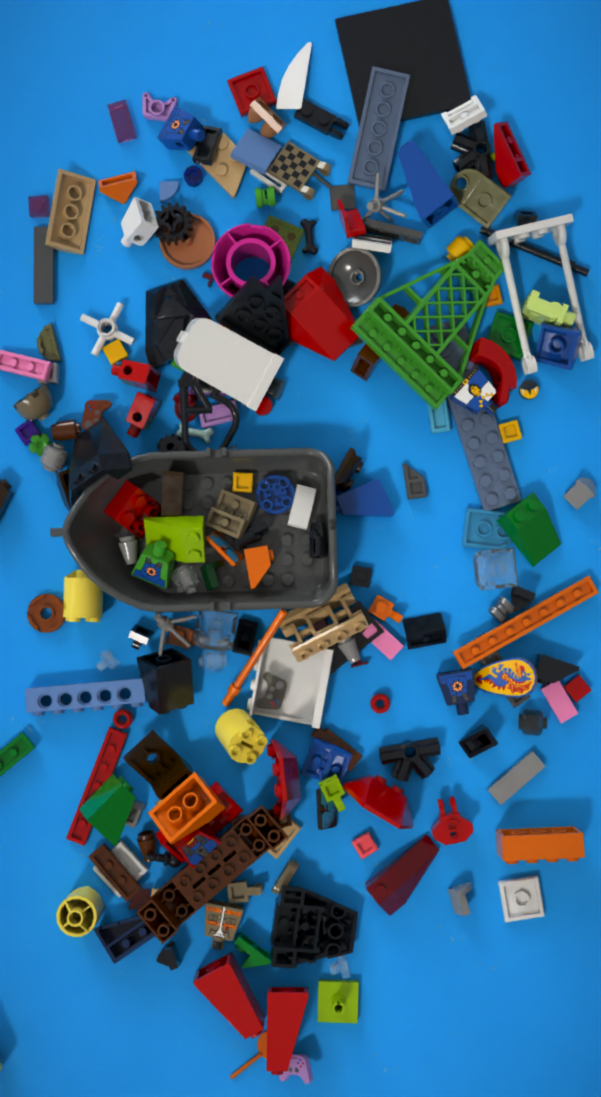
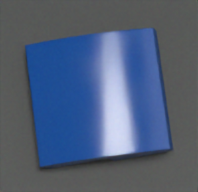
M314 737L302 765L301 775L319 779L321 782L336 774L341 783L352 754L334 744Z

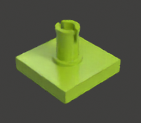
M319 979L317 1022L358 1023V980Z

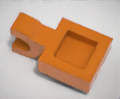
M380 595L376 596L368 612L383 621L388 616L397 623H400L403 618L401 614L392 610L395 604Z

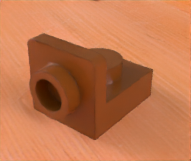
M174 624L173 628L191 646H195L198 636L195 634L196 630ZM170 631L168 644L191 649V646L187 647Z

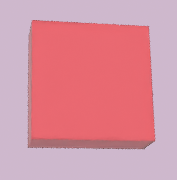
M368 831L351 841L361 859L366 858L379 849Z

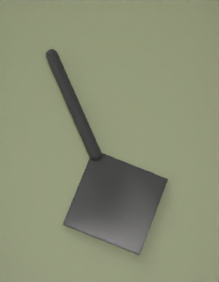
M316 172L312 174L329 188L331 211L338 210L336 201L338 199H341L345 210L356 209L354 185L331 186Z

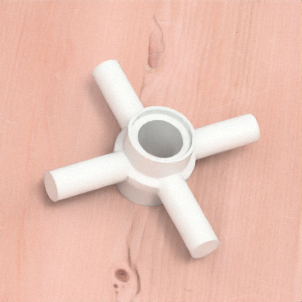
M117 302L109 319L104 318L98 321L84 313L81 315L80 321L97 328L99 335L91 351L92 355L98 357L106 340L111 341L117 338L131 346L134 344L135 338L118 331L116 324L124 308L123 304ZM105 327H112V330L109 333L103 332Z

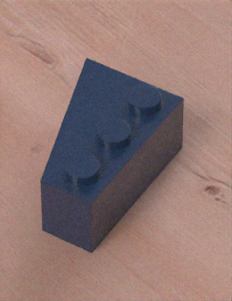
M139 915L94 928L95 933L114 964L155 937Z

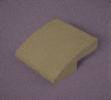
M222 489L216 506L210 509L205 525L240 539L247 529L258 503Z

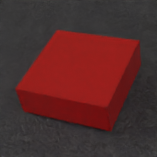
M576 675L563 686L576 703L591 691L580 675Z

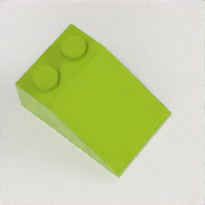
M204 516L144 517L146 546L148 543L155 544L157 540H162L167 544L166 549L175 554L174 560L184 563L205 562L207 549Z

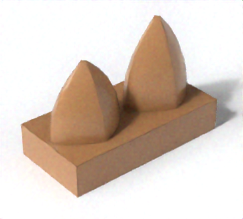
M260 97L250 104L248 122L258 123L263 119L265 120L261 127L260 135L269 139L281 132L287 125Z

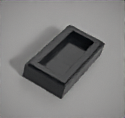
M203 125L205 139L202 142L198 141L192 160L197 164L212 166L223 131L221 128Z

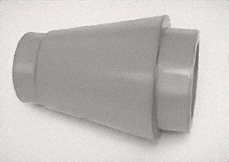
M135 535L119 537L120 542L118 545L126 565L137 563L138 539L135 540Z
M350 636L344 641L337 643V646L350 663L361 659L355 636Z

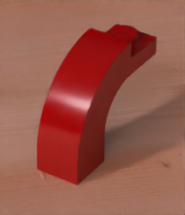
M481 337L473 343L469 361L483 366L490 373L493 387L497 391L491 400L501 407L507 404L510 395L508 392L517 387L515 367L509 355L502 347L491 340Z

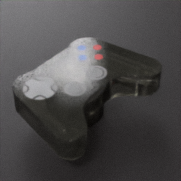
M265 672L263 678L268 685L264 698L257 700L255 706L262 709L278 710L281 708L284 700L287 682L270 672Z

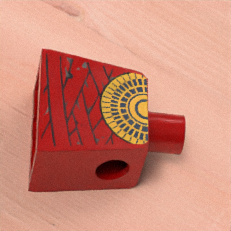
M125 359L121 365L114 363L111 369V374L118 376V379L125 384L156 392L161 373L151 365Z
M137 392L126 417V421L131 423L127 434L138 438L141 429L148 430L162 401L146 393ZM140 414L142 415V420H141V421L139 420V415H140Z

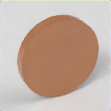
M191 213V217L194 220V224L191 225L194 231H189L190 238L184 237L185 243L179 240L177 246L174 242H171L170 246H168L166 240L163 243L159 240L164 258L172 266L182 270H193L205 265L211 259L216 244L211 225L203 217Z

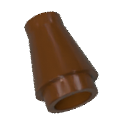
M152 830L142 831L138 833L137 842L144 857V862H151L145 858V855L155 853L156 835H154Z

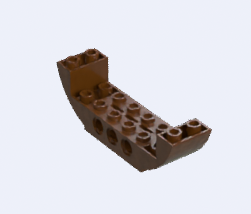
M263 805L253 809L234 825L230 826L218 837L221 841L220 845L193 869L188 863L183 866L136 912L162 944L179 931L182 923L270 848L274 850L288 838V835Z

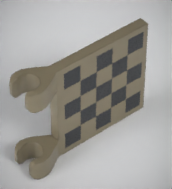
M288 141L267 173L311 201L315 190L305 186V184L316 169L323 176L327 177L330 174L331 165L316 159Z

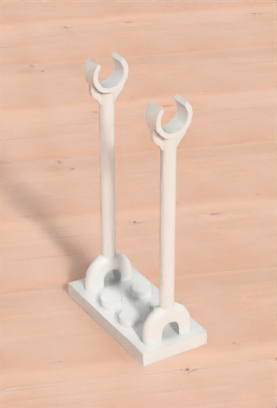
M572 214L495 231L487 239L489 247L496 245L498 256L502 260L522 348V368L525 375L538 372L536 359L530 352L509 259V242L514 241V244L525 242V239L529 237L535 240L544 237V234L552 232L554 242L559 248L572 311L577 314L575 325L581 331L582 337L578 356L581 362L594 358L593 347L587 341L566 247V227L574 222Z

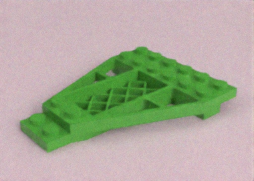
M478 240L466 255L374 299L350 329L433 410H436L446 397L452 394L464 380L462 377L488 296L493 290L495 281L504 271L502 261L481 240ZM436 273L441 274L422 298L410 288L411 285ZM452 277L459 279L460 287H452ZM447 279V287H440ZM401 290L415 302V307L405 319L384 300ZM440 291H447L448 301H440ZM453 291H460L461 301H453ZM466 291H470L473 294V301H466ZM435 293V302H428ZM428 305H436V316H428ZM441 305H448L449 315L441 316ZM454 305H461L462 315H454ZM423 308V316H416ZM476 311L467 342L465 343L457 333ZM416 319H424V330H416ZM429 319L437 320V330H429ZM442 319H449L450 329L442 330ZM420 333L425 334V340L419 335ZM430 333H437L438 344H430ZM451 340L463 350L457 372L439 355Z

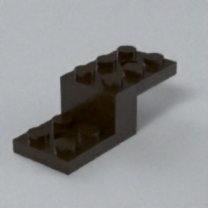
M154 730L123 757L135 771L151 784L156 796L160 800H163L194 773L191 765ZM150 754H157L155 759L147 760Z

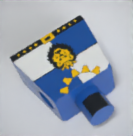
M477 367L450 396L452 401L475 415L482 408L490 415L499 408L491 400L497 391Z

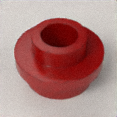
M379 693L372 697L370 705L376 713H385L390 707V700L385 694ZM378 700L384 701V705L382 707L377 706L376 703Z
M120 709L115 712L113 722L120 729L128 728L133 722V715L127 709ZM121 715L127 717L126 722L120 720Z

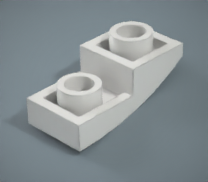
M297 484L287 525L307 530L316 489Z

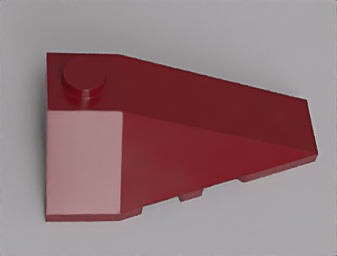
M426 834L365 883L367 891L389 916L407 902L439 849Z

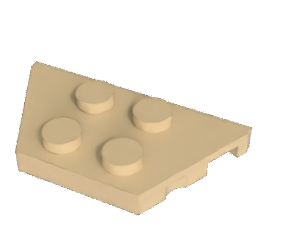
M223 132L212 166L199 165L234 200L247 166L230 158L231 152L236 145ZM198 141L196 142L192 150L187 151L192 157L194 155Z

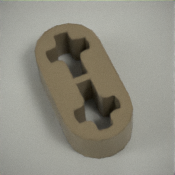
M293 859L288 861L271 889L273 893L279 895L281 885H288L299 863Z

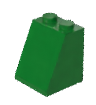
M112 774L79 810L95 829L116 846L136 797L132 793L134 789L122 776L117 778Z

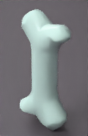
M180 423V429L176 432V435L182 438V428ZM211 427L206 430L188 428L189 436L200 437L205 440L206 444L211 442L210 436L214 434V430Z

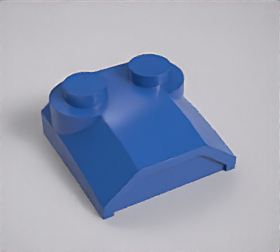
M542 322L535 354L536 361L567 370L573 369L581 342V331L576 327L567 328Z

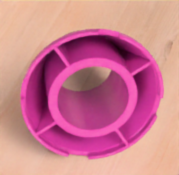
M250 223L229 229L219 238L213 249L211 269L217 285L226 295L232 298L246 283V281L239 279L234 274V271L242 260L249 257L260 258L270 266L266 276L260 280L261 282L269 285L280 274L282 285L284 286L290 273V253L282 237L274 230L264 225H250Z

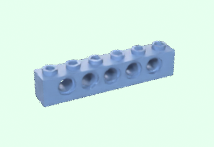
M142 678L25 689L26 712H33V716L45 715V711H52L53 714L65 713V709H72V712H83L84 708L92 707V711L104 710V706L111 705L112 709L124 708L123 704H131V707L143 706V702L148 701ZM124 688H128L131 691L129 699H125L122 696ZM104 690H108L111 693L109 701L104 700L102 697ZM84 692H89L91 694L92 698L90 702H85L83 700ZM66 693L72 697L70 704H66L63 701V696ZM46 695L50 696L52 699V703L50 706H47L44 703V697Z

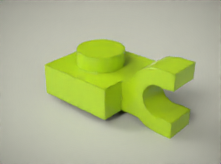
M336 774L318 783L327 803L333 800L338 812L346 809L340 797L345 792Z

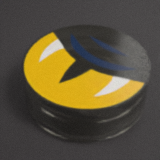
M533 380L522 382L518 389L520 397L525 400L534 399L539 393L538 384Z

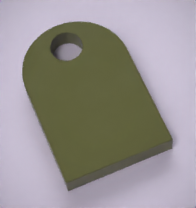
M465 169L458 172L450 184L451 192L460 203L458 207L487 229L512 197L511 194L476 169ZM460 177L465 178L467 181L464 189H460L457 186V180Z

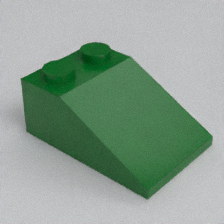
M534 492L496 520L532 567L561 545L546 508Z

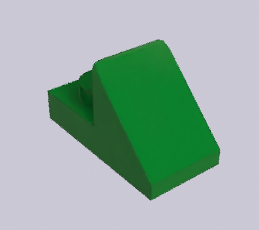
M239 932L234 944H236V948L241 953H248L241 964V968L268 965L271 962V954Z

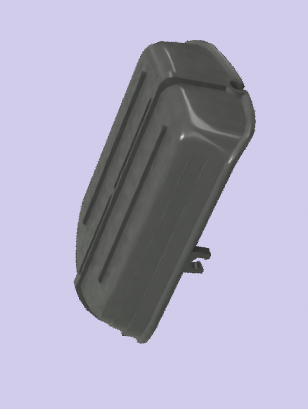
M222 447L221 449L206 448L205 451L150 452L136 455L131 458L132 471L119 480L106 474L85 488L65 518L63 528H50L51 537H63L65 546L73 559L94 584L118 601L139 610L151 612L314 608L328 603L338 586L335 467L327 454L314 448L228 450L226 447ZM163 471L184 472L187 477L183 516H204V523H206L211 507L216 506L221 490L224 489L232 492L233 472L253 473L252 493H232L257 502L256 489L259 482L270 475H281L288 478L295 490L297 484L316 489L307 530L287 525L291 508L281 514H270L264 511L258 504L249 525L253 523L257 525L263 521L266 523L269 531L263 534L260 540L240 550L232 536L220 532L244 556V559L236 567H232L206 540L205 562L184 563L174 560L173 578L166 589L131 575L137 563L126 565L118 543L120 542L119 537L134 534L103 511L126 480L140 488L162 506ZM322 522L325 524L327 558H309L311 523ZM205 525L206 537L216 531V529ZM145 533L141 539L135 535V540L138 539L137 562L146 548ZM267 545L268 550H273L274 561H271V568L257 588L251 590L244 549ZM223 560L224 566L214 569L219 587L207 591L200 567L204 564Z

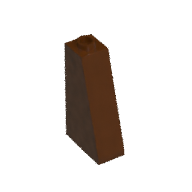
M396 303L392 307L403 319L409 314L404 307ZM365 343L350 371L364 381H367L381 361V358Z

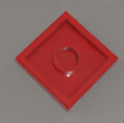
M263 67L227 80L241 118L248 115L251 108L250 104L258 97L269 107L277 104Z

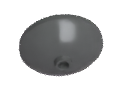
M352 247L346 248L334 257L328 270V274L335 280L347 305L350 307H359L369 303L380 289L382 282L381 266L378 259L369 250ZM359 275H362L361 281H359L358 279Z

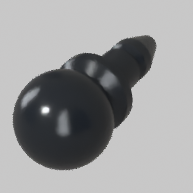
M165 851L164 854L150 853L145 855V858L150 861L163 862L164 866L169 865L173 868L180 866L182 863L168 851Z

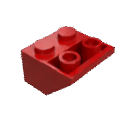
M126 480L103 512L141 539L145 533L144 517H157L161 512V505L140 488Z

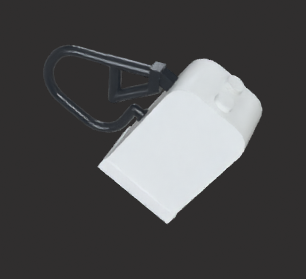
M195 318L191 320L185 331H180L176 339L179 343L173 354L176 365L184 370L180 379H178L182 441L187 451H199L191 445L189 440L188 414H212V405L197 380L190 379L191 375L213 386L211 398L227 406L232 413V426L218 449L222 447L228 448L238 429L240 417L238 409L233 402L219 395V392H224L240 401L241 404L257 411L284 358L271 353L210 319ZM187 387H192L203 406H188Z

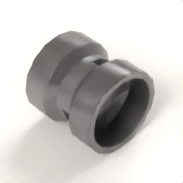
M501 596L497 600V604L491 606L488 612L500 623H503L506 620L507 613L512 614L516 609L506 598Z

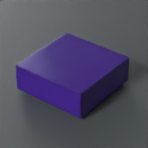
M27 420L14 429L25 446L32 443L30 440L32 435L41 436V432L32 420Z

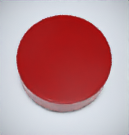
M267 396L263 397L257 411H255L260 416H266L272 411V402Z

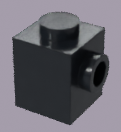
M175 434L171 436L165 435L157 445L158 452L187 451L182 438Z

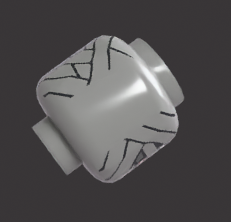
M54 442L53 445H46L40 458L44 469L54 473L64 469L69 457L68 452L64 450L65 446Z

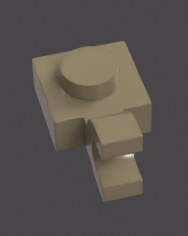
M247 880L230 882L227 885L229 904L249 902L250 895H262L263 883L248 886Z

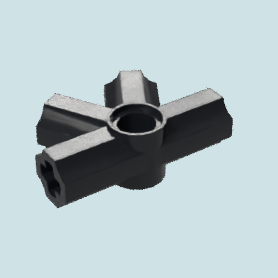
M481 120L468 126L469 136L456 133L450 149L462 155L456 158L452 164L457 172L474 168L481 171L488 178L493 179L489 152L490 144L487 139L485 121ZM476 149H483L485 153L480 154Z
M438 737L415 741L406 740L402 743L379 747L381 764L395 763L391 776L403 782H408L412 769L416 771L421 779L428 777L435 770V767L427 757L441 755ZM407 747H414V752L411 755L405 754Z

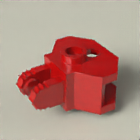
M454 796L449 798L451 812L445 813L444 802L442 799L437 800L440 814H438V820L431 827L434 839L444 845L464 842L474 832L471 821L461 816L458 812Z

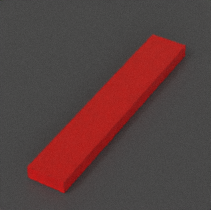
M111 726L109 727L66 839L83 846L86 845L93 826L86 820L79 808L114 773L129 733Z

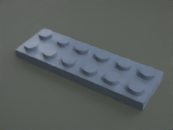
M372 66L347 184L375 190L376 174L379 173V191L385 192L410 79L409 74Z

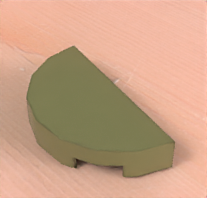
M51 323L44 326L39 337H37V347L47 360L62 362L54 328Z

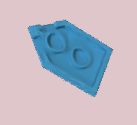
M466 508L462 546L502 551L513 542L496 521L506 512Z

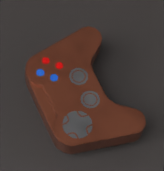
M109 400L87 401L81 423L82 428L86 430L102 419L103 413L112 407V403Z

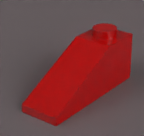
M508 122L495 123L493 126L496 173L503 188L512 187L530 176L531 172Z

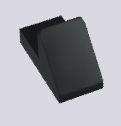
M239 618L232 652L248 656L252 655L258 627L257 622Z

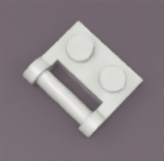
M476 95L457 108L441 114L444 123L452 135L487 117V113Z

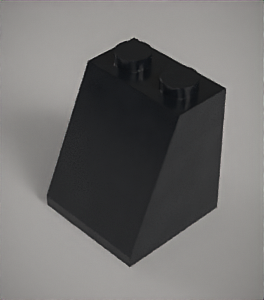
M173 648L163 650L161 656L158 655V652L137 657L149 708L158 714H167L171 710L184 709L187 705L194 704L190 658Z

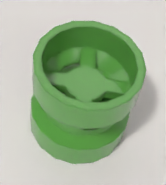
M274 186L267 187V189L255 188L257 208H263L264 205L276 206Z

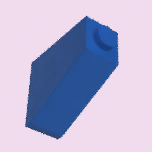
M379 478L336 496L337 513L341 512L343 516L392 517L395 514Z

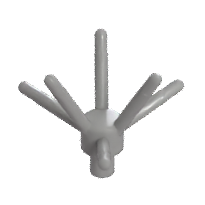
M377 173L375 194L373 199L367 203L369 211L362 219L363 223L373 212H379L391 223L394 222V219L385 211L406 218V214L385 206V202L403 194L404 190H400L384 199L379 198L380 174Z
M155 613L154 620L157 621V626L161 629L159 656L162 655L163 646L167 644L166 632L169 631L187 647L191 646L173 627L174 623L188 622L190 619L197 618V615L170 619L168 616Z

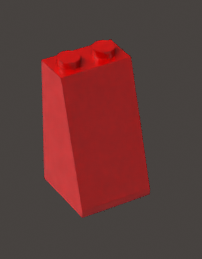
M232 952L196 971L193 981L195 987L245 1039L249 1037L255 1038L262 1033L265 1015Z
M268 987L267 1071H271L272 1075H282L283 1071H288L308 1000V987Z

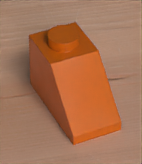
M267 545L244 549L251 590L257 588L271 568V561H274L273 550H268Z

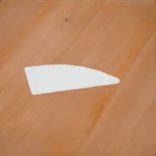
M308 42L297 53L288 66L281 81L276 109H301L312 47L311 42Z

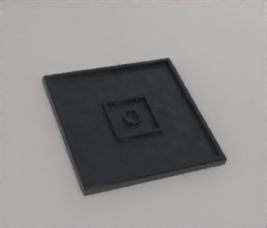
M420 0L335 19L358 126H360L372 66L410 75L400 122L440 114L445 111L449 112L471 100L448 0Z

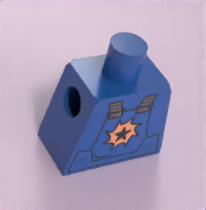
M174 106L157 138L167 149L190 151L197 141L202 142L205 139V131L203 130V125L193 115Z

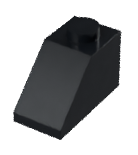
M542 654L537 655L534 665L538 675L537 682L547 685L548 682L555 683L579 671V666Z

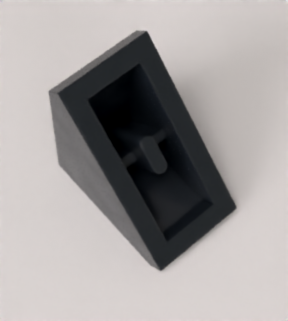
M483 724L458 742L469 758L498 744L492 733Z

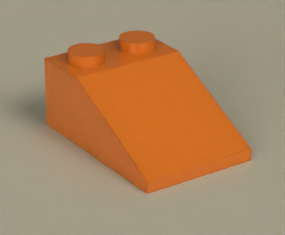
M194 772L150 810L148 814L168 842L173 844L210 822L226 807L204 778Z

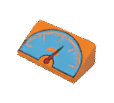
M218 530L206 537L207 542L232 567H236L244 559V556Z

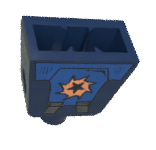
M474 667L437 673L436 677L447 706L456 705L457 715L469 714L467 702L475 701Z

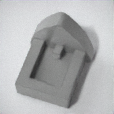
M579 478L575 481L576 484L563 496L576 510L590 498L593 499L596 496V488L591 479Z
M135 799L125 825L133 828L136 827L141 812L146 807L143 802Z
M471 882L448 889L455 914L462 916L470 914L465 894L472 889Z

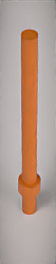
M280 609L235 682L230 684L228 693L222 701L224 706L228 707L233 698L241 691L243 682L288 614L284 609Z

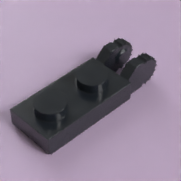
M305 99L302 101L301 109H297L294 114L295 119L338 140H342L343 134L332 128L333 125L347 130L349 124L343 119L337 118V116Z

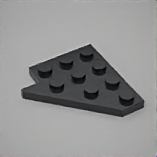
M279 274L269 285H266L251 276L215 315V320L247 340L277 355H280L290 345L282 277Z

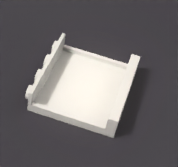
M272 637L254 665V671L257 672L256 678H252L250 690H253L252 698L248 699L247 710H250L249 716L255 714L312 725V728L320 729L334 648L328 647L326 650L320 651L306 660L297 662L289 646L297 641ZM282 681L284 687L277 689L276 683ZM270 686H273V688H275L273 692L269 690V688H271ZM269 694L273 696L271 697L272 699H268L267 695Z

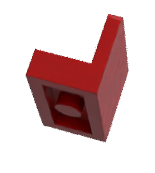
M341 199L336 200L339 219L346 237L351 238L366 234V228L358 209L345 211Z

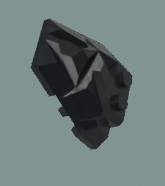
M183 279L146 291L145 353L149 365L155 369L170 365L169 361L174 360L173 354L179 343L176 339L181 330L185 331L191 320L195 318L212 320Z
M281 885L279 895L275 901L270 937L271 967L295 968L297 964L305 962L311 964L315 963L317 959L325 957L330 959L353 953L358 912L301 886Z

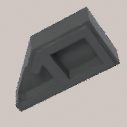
M406 463L402 464L407 500L427 497L425 478Z

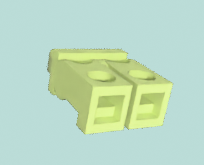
M532 290L524 300L521 312L525 320L538 325L544 322L567 328L572 326L577 314L567 311L569 305L564 303L561 305L558 302H548L538 298L540 295L538 291Z

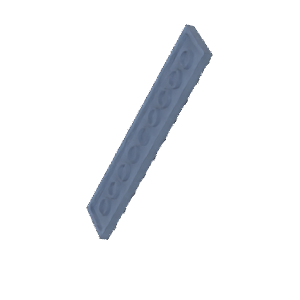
M449 321L442 323V330L450 329ZM437 324L430 326L429 330H437ZM464 324L457 335L466 343L469 335ZM430 333V344H438L437 333ZM451 340L439 355L457 372L463 350ZM470 355L462 377L464 380L476 367L479 368L478 364L469 361ZM449 394L446 398L482 509L490 511L522 501L494 413L490 415L482 408L475 415L450 399L451 394Z

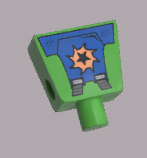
M157 540L155 544L148 543L131 575L166 589L173 578L175 554L166 549L167 544L162 540Z

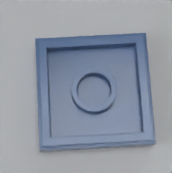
M247 129L231 152L230 158L265 175L282 146Z

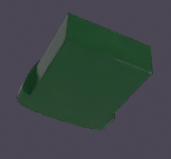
M223 560L204 564L200 567L207 591L219 587L214 569L224 566Z

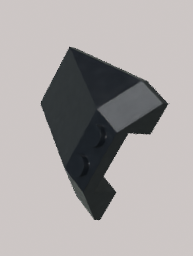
M104 417L79 434L74 440L68 486L71 508L85 488L104 475L108 474L119 480L133 470L130 453Z

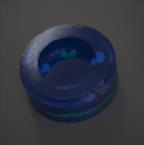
M190 166L184 172V180L188 186L197 187L203 182V173L200 168Z

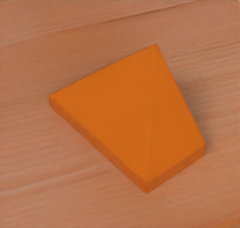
M135 171L98 180L100 192L122 204L126 203L138 183Z

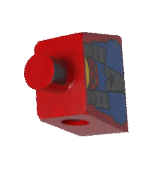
M203 825L174 844L193 869L220 845L221 841L213 829Z

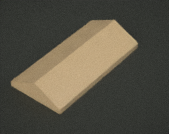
M58 169L45 245L61 252L84 254L96 184L95 179Z

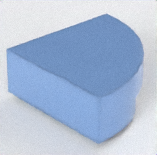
M179 181L160 182L161 203L169 201L178 192Z

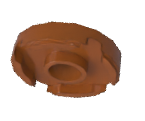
M42 594L30 602L27 618L35 630L51 633L60 629L65 623V617H63L64 602L59 597L52 594ZM45 608H50L52 611V616L49 619H45L42 616V611Z

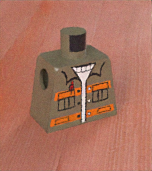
M214 899L206 903L205 936L213 937L211 948L223 950L225 940L233 941L243 914L244 905L229 904V902Z

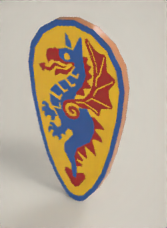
M518 657L490 663L474 672L476 688L487 693L505 697L520 698L528 696L534 691L538 680L536 669L532 663Z

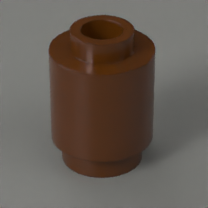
M75 419L60 421L51 425L54 440H72L82 433L81 425L76 423Z

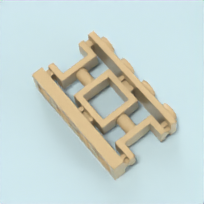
M347 583L338 586L333 597L322 606L296 608L287 612L288 614L282 621L280 628L286 638L295 634L298 641L289 646L297 662L306 660L312 655L324 651L328 647L344 641L346 638L369 627L361 609L351 613L348 606L356 603ZM340 606L344 608L336 613L332 612V610ZM330 616L333 624L316 632L313 624ZM346 616L349 617V620L341 624L338 623V620ZM308 624L309 627L298 632L297 628ZM313 634V638L303 643V638Z

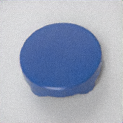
M270 475L259 482L256 489V499L259 506L267 513H284L293 504L295 489L288 478L281 475Z

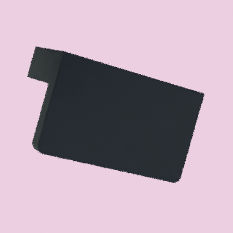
M441 613L402 620L408 650L447 642L446 629Z

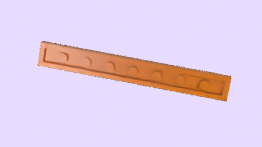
M586 576L454 650L452 653L461 669H465L599 592L590 576Z

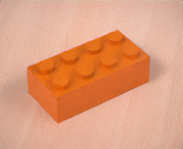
M575 826L496 829L497 854L507 864H517L519 860H526V863H538V860L546 859V862H558V859L579 861V858H585L584 834Z

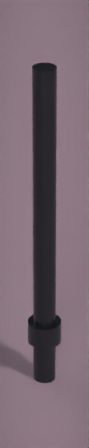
M482 226L479 233L490 237L495 231ZM514 241L509 242V246L563 267L560 257L523 242L514 244ZM569 259L571 270L587 277L589 269L575 264V261Z

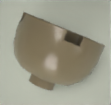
M45 384L27 394L23 401L22 399L17 401L13 407L26 420L39 419L42 421L50 415L48 411L53 407V396Z

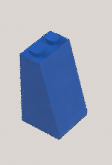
M414 140L404 143L397 153L418 215L430 229L458 207L460 203Z

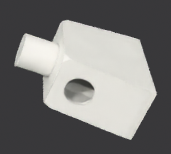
M137 197L133 198L121 221L124 233L121 243L126 247H131L132 244L144 246L159 228L150 202Z

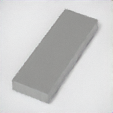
M530 751L487 790L502 805L546 766L533 751Z

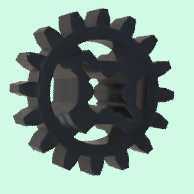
M177 202L175 206L168 203L167 208L162 205L161 212L155 211L159 226L154 233L156 238L159 237L161 243L166 240L168 246H170L171 242H174L177 246L179 240L185 243L184 237L190 238L189 231H194L191 225L194 224V220L191 217L190 210L187 211L184 205L180 208Z

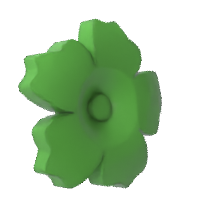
M42 433L41 436L32 435L30 440L33 443L29 444L30 447L28 449L31 453L36 452L41 457L44 447L52 445V443L49 442L50 439L47 434Z

